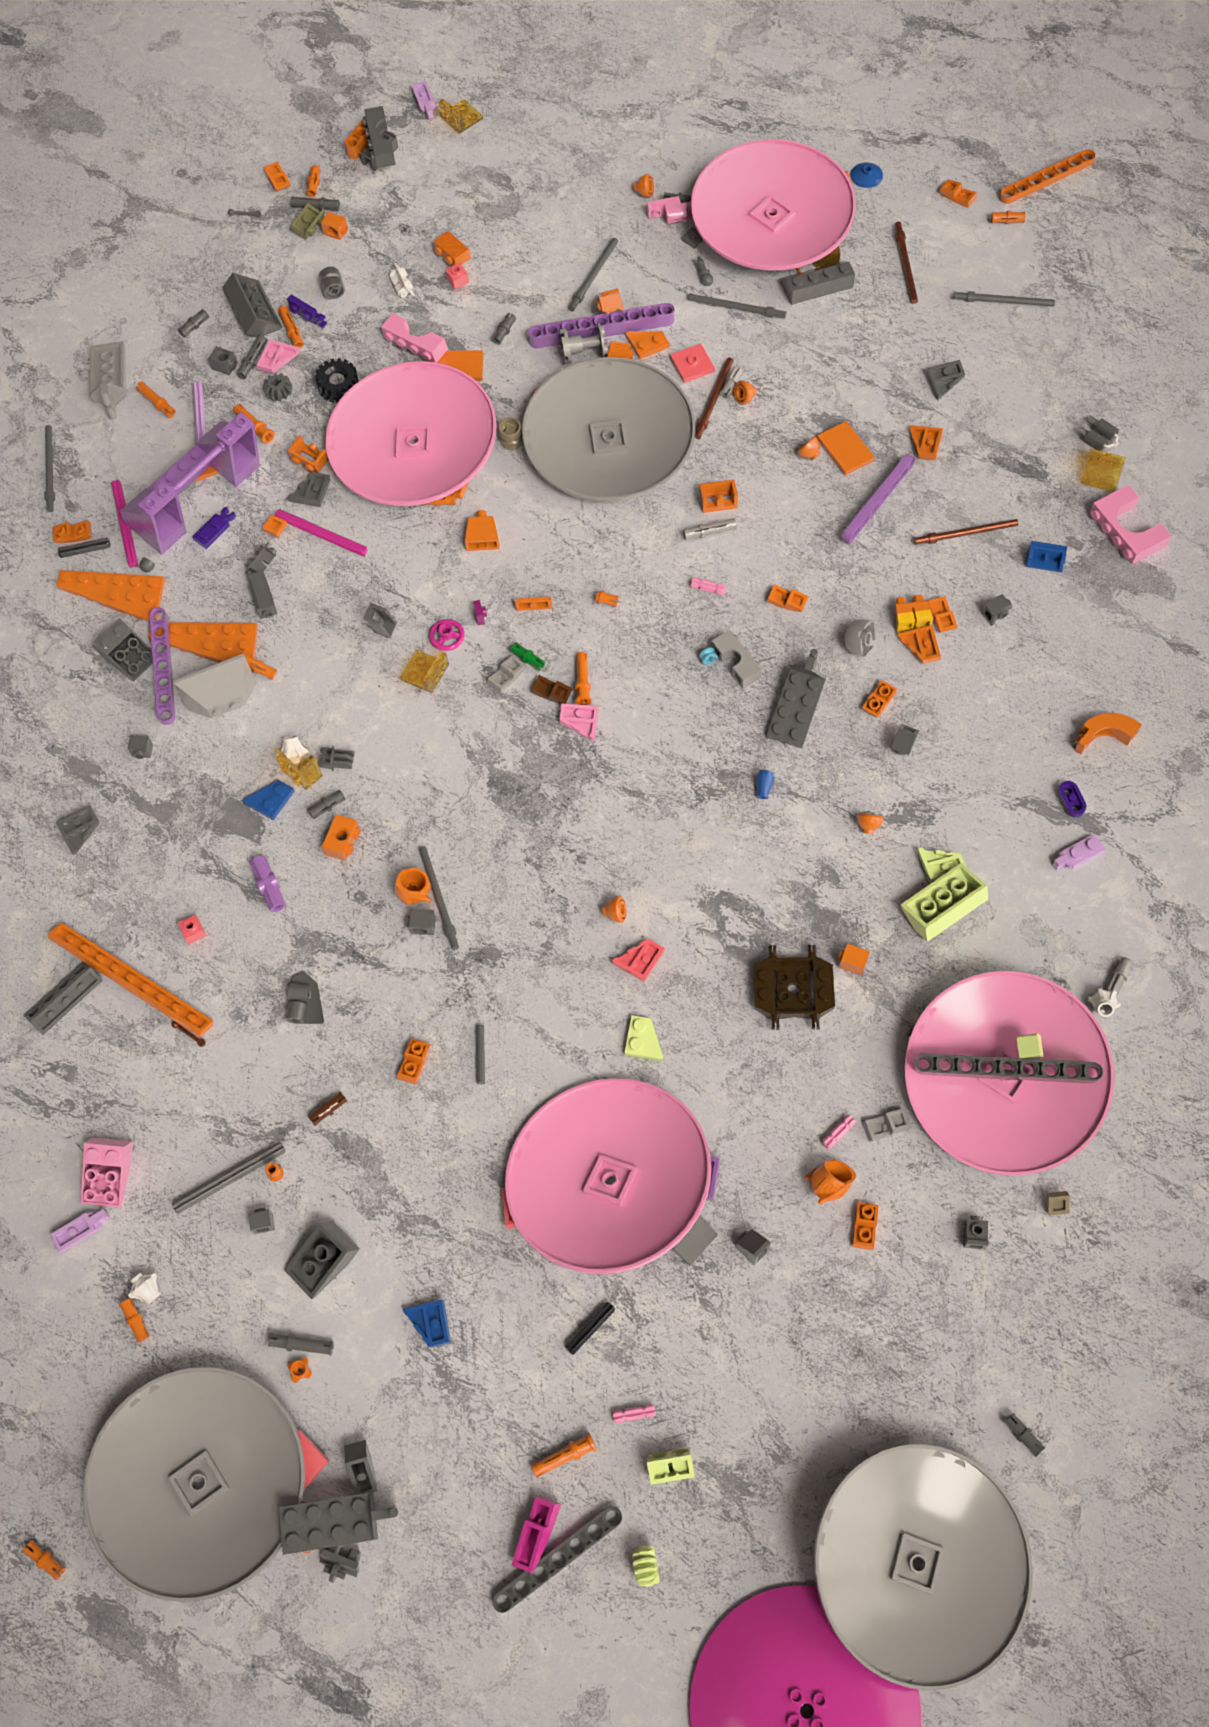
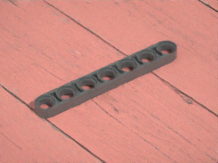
M613 1506L606 1508L539 1560L536 1568L541 1566L546 1570V1577L543 1580H536L534 1572H523L494 1596V1609L497 1612L506 1613L617 1528L622 1522L621 1511ZM614 1510L618 1513L619 1519L617 1523L610 1524L606 1520V1515L609 1511ZM593 1524L598 1525L601 1529V1533L597 1538H592L588 1534V1529ZM575 1538L580 1539L583 1543V1547L579 1552H573L570 1548V1543ZM557 1552L562 1553L565 1557V1561L561 1566H555L552 1563V1556ZM519 1581H525L528 1585V1590L523 1595H519L515 1590V1586ZM501 1595H506L509 1598V1606L506 1609H500L497 1606V1599Z

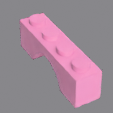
M394 313L381 326L383 336L387 341H392L399 347L406 348L413 354L422 356L427 361L437 363L448 350L445 339L433 332L419 337L410 335L406 319Z

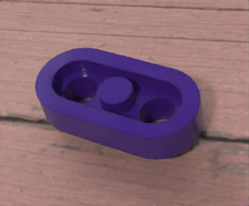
M1072 781L1063 782L1058 789V795L1066 812L1072 817H1081L1087 805L1077 784Z

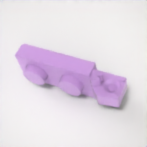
M424 81L411 85L421 112H426L428 119L434 118L433 109H435V102L427 82Z
M1093 834L1060 852V857L1055 859L1052 865L1056 870L1064 866L1073 869L1103 853L1106 848L1096 834Z
M104 1209L96 1214L93 1211L90 1213L86 1212L51 1233L50 1237L58 1253L61 1254L98 1232L97 1230L102 1228L100 1224L109 1220L110 1217Z

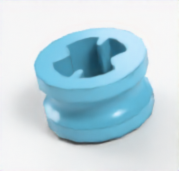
M712 647L704 649L699 654L705 665L713 663L718 658Z

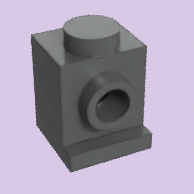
M1001 594L984 603L981 613L989 624L993 626L997 619L1001 620L1008 615V611L1012 609V603Z
M970 1216V1219L964 1222V1248L985 1250L989 1246L988 1221H983L981 1216ZM974 1228H980L981 1233H975Z

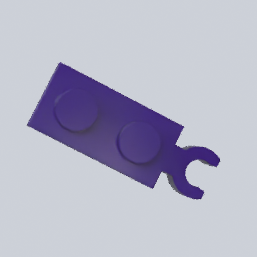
M292 294L287 298L289 309L292 313L300 315L305 321H310L314 325L317 323L321 328L327 325V322L324 321L326 317L321 313H317L315 308Z
M228 507L222 509L220 516L215 513L192 536L196 543L207 549L230 527L228 521L234 520L236 515L234 511L227 515L229 513Z

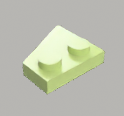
M918 848L917 850L930 884L958 864L962 863L966 866L961 853H946L941 850L934 852L924 850V848Z
M631 1015L624 1053L626 1056L663 1061V1055L651 1018Z

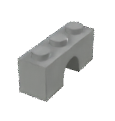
M728 630L712 640L711 647L714 648L721 663L727 659H735L739 662L733 666L732 677L742 689L761 678L762 667L760 663L754 661L750 651L741 645L737 635H733Z

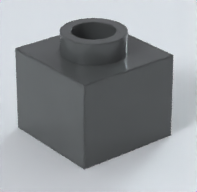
M130 735L128 750L132 757L137 759L151 758L153 743L149 736Z
M259 1208L254 1210V1213L248 1214L250 1230L254 1234L275 1230L273 1213L270 1210Z

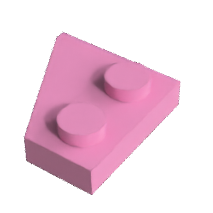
M269 340L256 365L257 369L272 374L300 353L299 347Z
M561 704L560 723L595 741L598 706Z

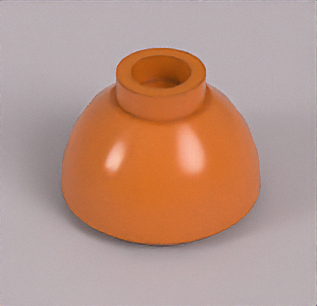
M650 174L641 176L634 183L635 192H639L640 195L646 198L652 197L654 193V180Z
M738 381L735 384L734 397L740 405L749 403L757 393L756 387L747 381Z
M813 436L798 450L797 454L814 460L821 453L816 436Z
M857 814L858 824L863 829L862 833L874 834V830L881 826L884 819L881 815Z
M616 896L609 900L607 905H603V915L608 916L614 922L623 923L627 915L625 900L621 896Z

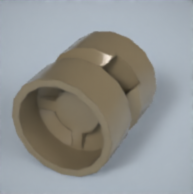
M504 418L499 423L500 442L502 447L507 450H516L522 445L521 424L516 418Z

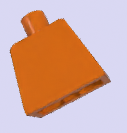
M478 510L476 517L468 519L465 536L467 551L500 549L494 517L487 516L485 510Z

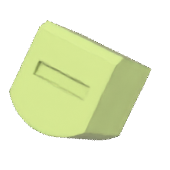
M1035 1033L1017 1036L1019 1058H1044L1041 1035Z

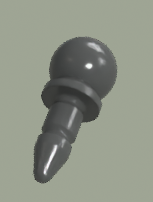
M698 256L697 264L700 269V282L703 286H710L713 283V276L710 274V270L706 269L702 258Z

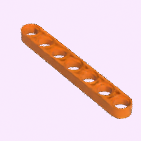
M1090 149L1083 150L1010 184L1001 190L1000 200L1005 204L1012 203L1087 168L1094 163L1096 154ZM1084 156H1089L1091 159H1085ZM1071 162H1075L1078 165L1074 166L1071 164ZM1061 168V169H1064L1065 171H1064V172H1060V171H1058L1057 169ZM1044 175H1050L1051 178H1046ZM1031 181H1036L1038 184H1032ZM1018 187H1022V188H1024L1025 190L1020 191V190H1018L1017 188H1018ZM1008 193L1011 197H1006L1004 194Z

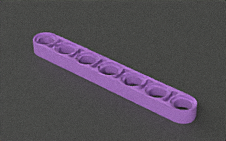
M906 454L846 528L842 535L844 541L850 544L912 468L915 462L913 456Z
M156 607L151 610L149 615L156 714L162 724L169 725L175 720L169 624L165 610L161 607ZM157 613H163V617L160 620H155L154 616ZM158 629L165 630L162 636L155 635ZM161 645L166 646V649H165L164 652H162V653H158V652H157V648H158L159 646H161ZM167 662L166 668L158 669L159 663ZM167 678L168 683L165 686H160L159 681ZM163 695H169L167 702H160V698ZM164 712H170L171 716L168 719L163 720L161 718Z

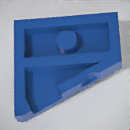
M277 780L245 798L243 803L269 819L274 820L295 791L292 787Z
M441 1299L403 1309L404 1314L411 1320L413 1326L421 1334L428 1347L433 1348L451 1343L444 1300Z

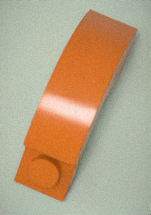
M1119 713L1096 715L1083 724L1079 732L1081 735L1076 740L1077 746L1075 751L1081 755L1088 745L1100 736L1116 738L1128 746L1139 732L1142 724L1129 716Z

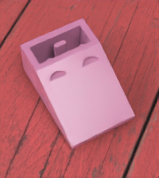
M93 1137L84 1143L81 1186L82 1204L122 1207L131 1165L133 1141Z

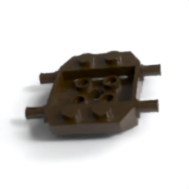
M769 945V957L753 966L755 1010L771 1019L772 1030H775V1023L776 1030L780 1029L779 1019L792 1017L811 1019V1029L815 1030L816 1022V1030H819V1019L835 1008L833 964L816 956V945H812V949L811 945L807 946L808 957L778 958L776 953L777 946L773 945L772 952V945ZM774 971H776L777 1007H775ZM810 971H813L814 1007H811ZM795 985L799 991L795 994L790 993L788 987Z

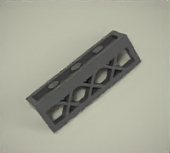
M82 962L27 1012L24 1017L44 1035L103 980L90 966Z

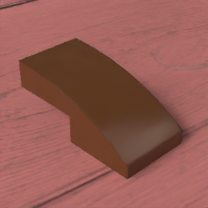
M539 675L530 692L549 701L566 704L573 689L559 681L554 683Z

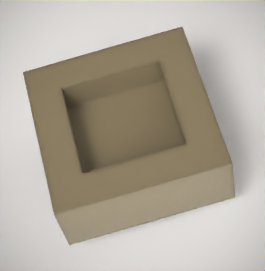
M1067 1191L1046 1193V1211L1048 1215L1069 1213L1070 1195Z

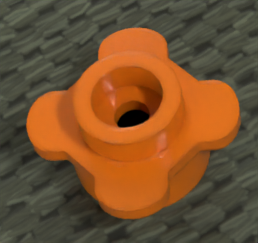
M303 1357L288 1364V1369L292 1375L291 1380L294 1383H298L300 1379L311 1377L312 1371L308 1368L309 1361L307 1358Z

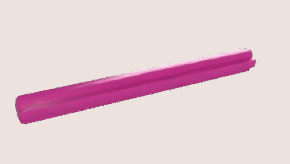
M119 480L112 481L111 486L127 563L131 568L137 567L138 561L131 528L123 522L120 512L126 506L122 485Z
M278 509L275 513L276 517L285 520L287 524L360 556H365L368 551L367 547L284 510Z

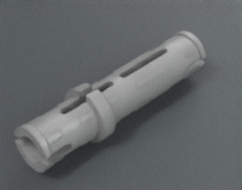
M735 518L706 525L698 524L697 527L683 529V535L685 540L696 537L705 538V535L737 529Z

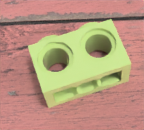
M691 1447L647 1455L651 1485L695 1477Z

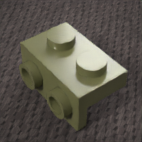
M307 203L291 224L290 229L305 240L309 235L312 237L317 230L316 226L318 224L321 225L326 210L322 209L320 212Z

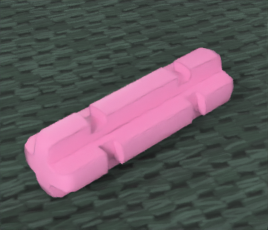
M693 577L691 581L692 588L698 589L699 587L700 590L712 593L717 592L716 594L724 595L726 585L719 583L717 585L716 582L704 579L701 581L700 578Z
M847 1115L830 1132L829 1136L827 1135L823 1139L822 1144L826 1148L831 1149L835 1145V1141L838 1142L849 1130L848 1128L855 1124V1119Z
M653 1404L645 1405L643 1408L639 1406L625 1409V1411L617 1410L613 1412V1419L617 1424L622 1423L623 1420L633 1421L644 1419L645 1416L647 1418L654 1417L656 1414Z

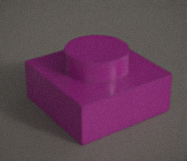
M480 600L473 601L478 626L484 625V617H487L485 606L481 607Z

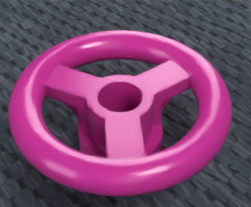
M452 619L436 622L429 632L431 644L442 651L458 648L465 637L462 625ZM452 625L459 630V633L453 631ZM438 629L440 639L436 642L434 634ZM451 638L458 639L452 645H443V643L446 640H450Z

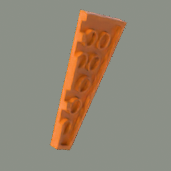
M60 570L56 585L60 590L76 596L80 595L89 601H96L102 606L123 614H130L135 616L136 619H143L150 623L149 615L151 610L160 607L165 578L164 576ZM158 613L154 616L155 620H157Z
M168 622L170 647L178 648L186 653L188 651L194 653L195 656L218 663L243 653L255 659L258 633L257 623ZM149 628L148 638L151 641V630ZM158 629L155 635L162 636L165 630Z

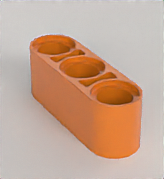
M363 120L345 140L347 155L350 159L359 158L361 156L360 152H363L369 146L368 140L371 139L366 136L365 128H368V126L364 127Z

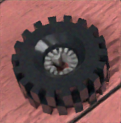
M333 358L330 359L331 362L325 361L324 366H319V370H316L315 380L321 397H324L326 401L329 399L332 403H334V400H337L338 403L344 394L359 382L357 370L351 362L348 363L346 359L342 362L341 358L334 361Z

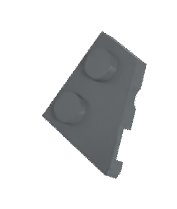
M312 472L307 477V480L298 486L299 489L293 495L291 493L288 495L289 502L321 507L330 482V475Z

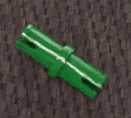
M518 642L511 646L510 652L521 658L525 664H530L538 671L544 667L545 661L534 655L532 650H527Z

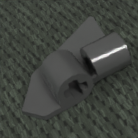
M302 971L292 977V982L288 987L287 999L289 1002L286 1021L295 1024H323L324 1016L318 983Z

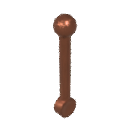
M172 1022L173 1028H178L191 1037L200 1047L206 1045L204 1039H199L177 1022Z

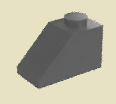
M753 1229L748 1233L744 1231L736 1239L738 1241L736 1248L753 1265L769 1251L771 1245L768 1239Z
M366 1440L345 1445V1464L355 1494L377 1492L378 1487L372 1458Z

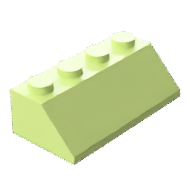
M960 863L903 902L901 908L914 930L928 942L987 901V885Z

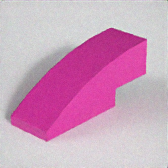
M535 1497L529 1519L525 1520L512 1562L513 1566L529 1573L534 1572L552 1533L561 1507L560 1503L545 1497Z

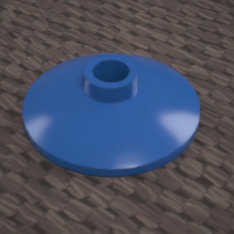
M864 162L852 169L851 179L859 187L872 188L881 183L883 172L876 164Z

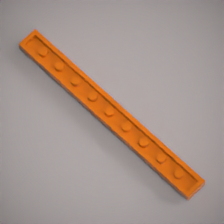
M61 922L48 933V939L201 1038L213 1026L212 1019Z

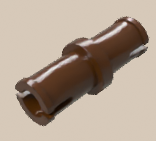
M340 1091L329 1101L321 1103L322 1106L308 1115V1118L316 1126L327 1116H332L333 1112L344 1103H347L348 1100Z

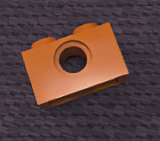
M335 815L322 845L325 855L344 861L347 860L348 855H351L353 852V843L355 839H358L361 832L357 820ZM347 836L344 840H339L340 837Z

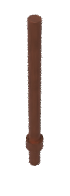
M897 221L895 223L896 241L899 242L911 302L915 304L918 302L905 243L906 235L902 229L901 222Z
M730 357L726 360L703 417L699 419L698 428L695 433L696 439H701L704 430L708 427V420L734 361Z
M1018 519L937 534L933 532L928 533L927 536L914 538L915 545L923 543L933 544L939 540L1015 527L1019 523Z

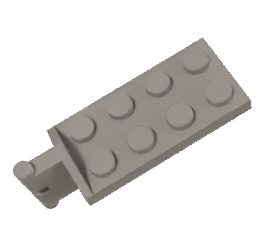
M124 341L90 346V397L92 401L104 404L110 420L116 419L115 405L126 396Z

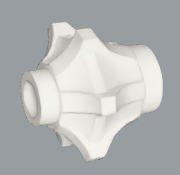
M287 736L283 738L282 749L278 756L288 760L289 764H296L300 762V758L305 753H308V751L301 745L298 736Z
M1101 987L1098 988V992L1093 997H1088V1001L1093 1005L1092 1012L1094 1014L1099 1013L1103 1017L1111 1016L1114 1009L1120 1007L1121 1004L1115 997L1117 991H1105Z
M140 1272L131 1280L133 1285L128 1296L140 1299L147 1305L150 1304L161 1294L156 1283V1273L142 1275Z

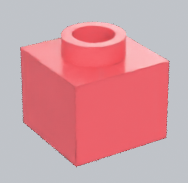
M460 263L446 269L447 280L454 289L469 283L468 273Z
M196 914L178 922L188 944L206 936Z

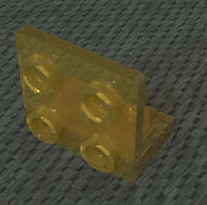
M444 99L438 101L440 117L459 134L483 119V115L465 99L453 106Z
M1091 448L1081 484L1115 492L1126 457Z
M416 650L400 677L401 681L433 693L449 666L447 653L440 651L438 656L434 657Z
M278 748L275 750L276 760L281 765L280 769L285 775L290 774L293 777L292 781L298 787L302 786L307 790L323 776L317 760L312 755L301 760L299 765L296 766Z

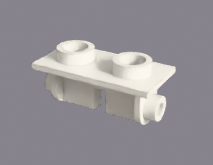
M395 263L396 269L390 271V278L393 284L396 285L395 289L398 295L404 298L410 292L414 296L412 291L413 285L406 277L408 276L406 270L403 267L400 268Z

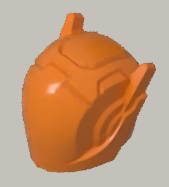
M410 868L407 870L403 869L399 873L394 885L396 897L401 902L414 905L422 901L426 903L432 901L428 896L431 883L424 871L418 868Z
M832 1159L813 1169L804 1178L809 1180L813 1192L820 1198L818 1203L822 1205L827 1201H834L843 1197L854 1182L856 1173L847 1164Z

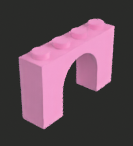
M1127 485L1094 502L1090 514L1093 520L1097 521L1101 526L1103 532L1112 539L1113 544L1121 550L1123 556L1131 564H1134L1166 547L1171 534L1161 523L1140 533L1130 532L1120 525L1117 517L1135 508L1139 496Z

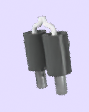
M1092 415L1088 417L1087 420L1095 425L1094 429L1096 431L1093 429L1088 431L1082 426H1079L1077 429L1079 433L1085 436L1084 440L1100 451H1103L1105 447H1116L1119 444L1117 442L1119 429L1103 418L1098 420ZM1116 437L1115 444L1107 445L1109 443L1108 439L1112 441Z

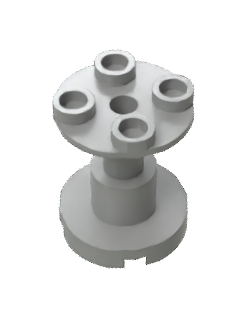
M597 323L598 336L581 338V335L568 337L566 328L559 329L560 335H563L559 338L562 356L566 357L563 360L564 364L571 363V354L581 353L584 348L599 346L602 358L605 357V354H608L607 344L603 342L605 329L604 326H600V323Z

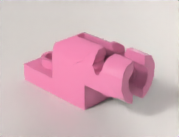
M679 196L647 202V215L649 219L665 216L667 224L687 222V218L691 221L693 220L691 201L681 203Z

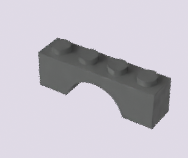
M383 106L364 109L365 116L363 117L364 127L368 126V128H365L366 136L371 139L368 140L369 149L373 150L370 152L372 162H376L377 168L396 165L391 141L379 137L388 130Z

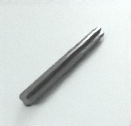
M280 1142L177 1200L172 1204L173 1209L177 1214L183 1212L286 1152L284 1146Z

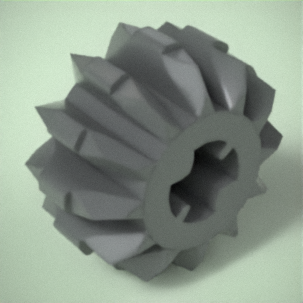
M274 373V376L268 375V379L264 380L263 390L268 399H272L273 402L278 399L281 402L283 398L287 399L288 395H291L292 383L288 376H284L282 373L279 375Z

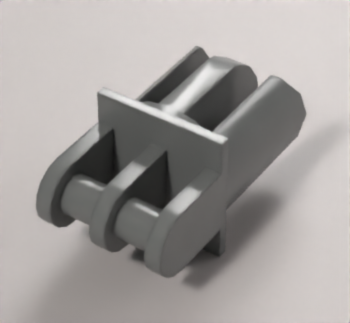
M334 746L332 748L322 747L320 749L322 754L319 756L320 762L318 767L332 769V771H334V768L352 769L355 751L337 750Z

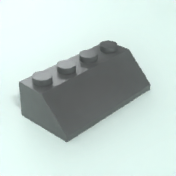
M840 261L782 277L780 282L791 305L853 288L855 272L850 262Z
M232 273L224 284L223 289L245 334L257 337L258 335L265 336L280 330L282 325L260 281Z

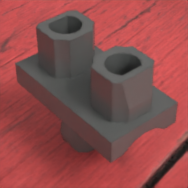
M342 1545L326 1549L322 1548L319 1556H321L320 1563L325 1565L323 1572L330 1574L329 1582L334 1583L337 1577L344 1580L346 1574L357 1577L361 1557L360 1551L350 1548L345 1558L339 1555Z

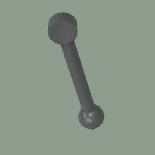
M228 210L230 216L238 214L254 215L257 218L261 217V211L259 210L255 212Z

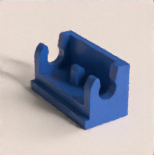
M1031 541L1026 567L1062 573L1063 564H1065L1067 546Z

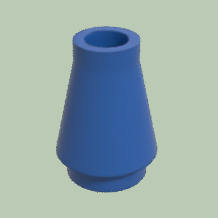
M760 770L756 775L757 798L768 799L775 779L773 772Z

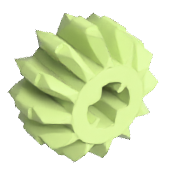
M646 1545L633 1549L632 1559L637 1584L640 1587L658 1584L660 1578L655 1549L652 1546Z

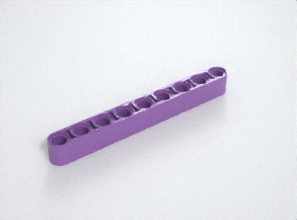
M662 303L535 325L528 330L529 344L535 349L560 345L559 337L563 335H560L559 329L565 328L568 337L581 335V338L598 336L597 323H600V326H604V337L625 334V332L670 326L674 323V306L670 303Z

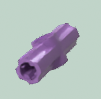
M265 856L254 857L249 863L256 876L259 890L262 896L264 895L270 911L278 912L283 910L287 905Z

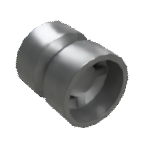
M326 267L320 271L319 279L325 296L329 299L340 298L345 293V287L339 270L336 267Z

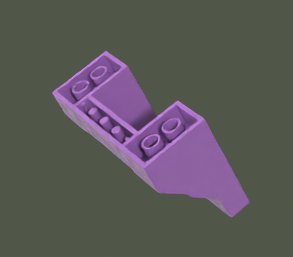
M241 412L230 422L220 421L196 442V445L151 486L141 491L120 510L123 522L161 555L164 554L187 533L178 495L210 466L235 487L260 466L254 423Z

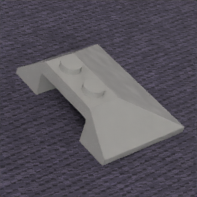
M244 653L173 680L187 710L209 718L219 717L228 711L237 710L241 706L246 705L256 686V681Z

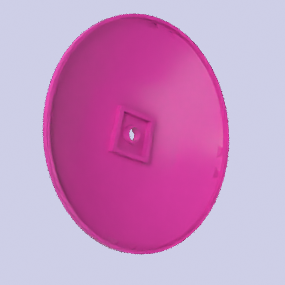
M796 1585L775 1588L757 1594L741 1603L711 1633L698 1658L693 1674L689 1705L691 1727H921L919 1690L901 1686L879 1677L865 1668L847 1651L835 1635L825 1616L816 1586ZM803 1704H810L813 1708V1715L808 1719L803 1718L800 1714V1708Z

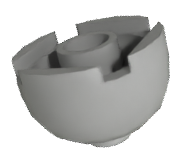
M864 619L853 621L843 632V640L847 649L852 654L867 657L873 649V646H870L871 642L876 639L875 623Z

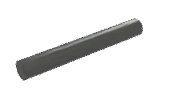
M477 1025V1084L483 1085L485 1084L484 1025Z

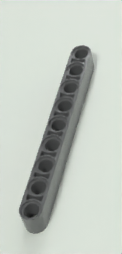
M920 1054L914 1062V1069L918 1074L932 1076L1091 1084L1097 1082L1103 1075V1068L1100 1064L1085 1061ZM918 1061H928L929 1067L921 1069L918 1066ZM947 1061L950 1064V1068L942 1070L939 1067V1062ZM968 1062L971 1069L963 1071L960 1068V1063ZM981 1064H990L992 1070L984 1072L981 1069ZM1002 1065H1011L1012 1073H1005L1002 1070ZM1023 1066H1032L1033 1074H1026L1023 1071ZM1045 1066L1053 1067L1055 1074L1047 1075L1044 1071ZM1066 1068H1074L1076 1076L1071 1077L1067 1075ZM1087 1069H1095L1097 1077H1090L1087 1074Z

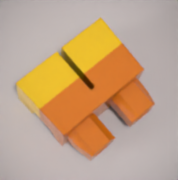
M922 594L913 596L911 603H907L905 597L896 598L894 616L897 633L932 625L933 616L929 602L924 600Z

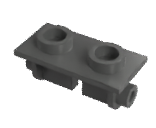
M269 542L265 546L261 545L256 551L257 556L255 559L251 558L247 562L246 575L249 571L251 574L261 570L264 571L267 566L262 562L264 561L269 565L276 557L277 551L272 547L268 548Z

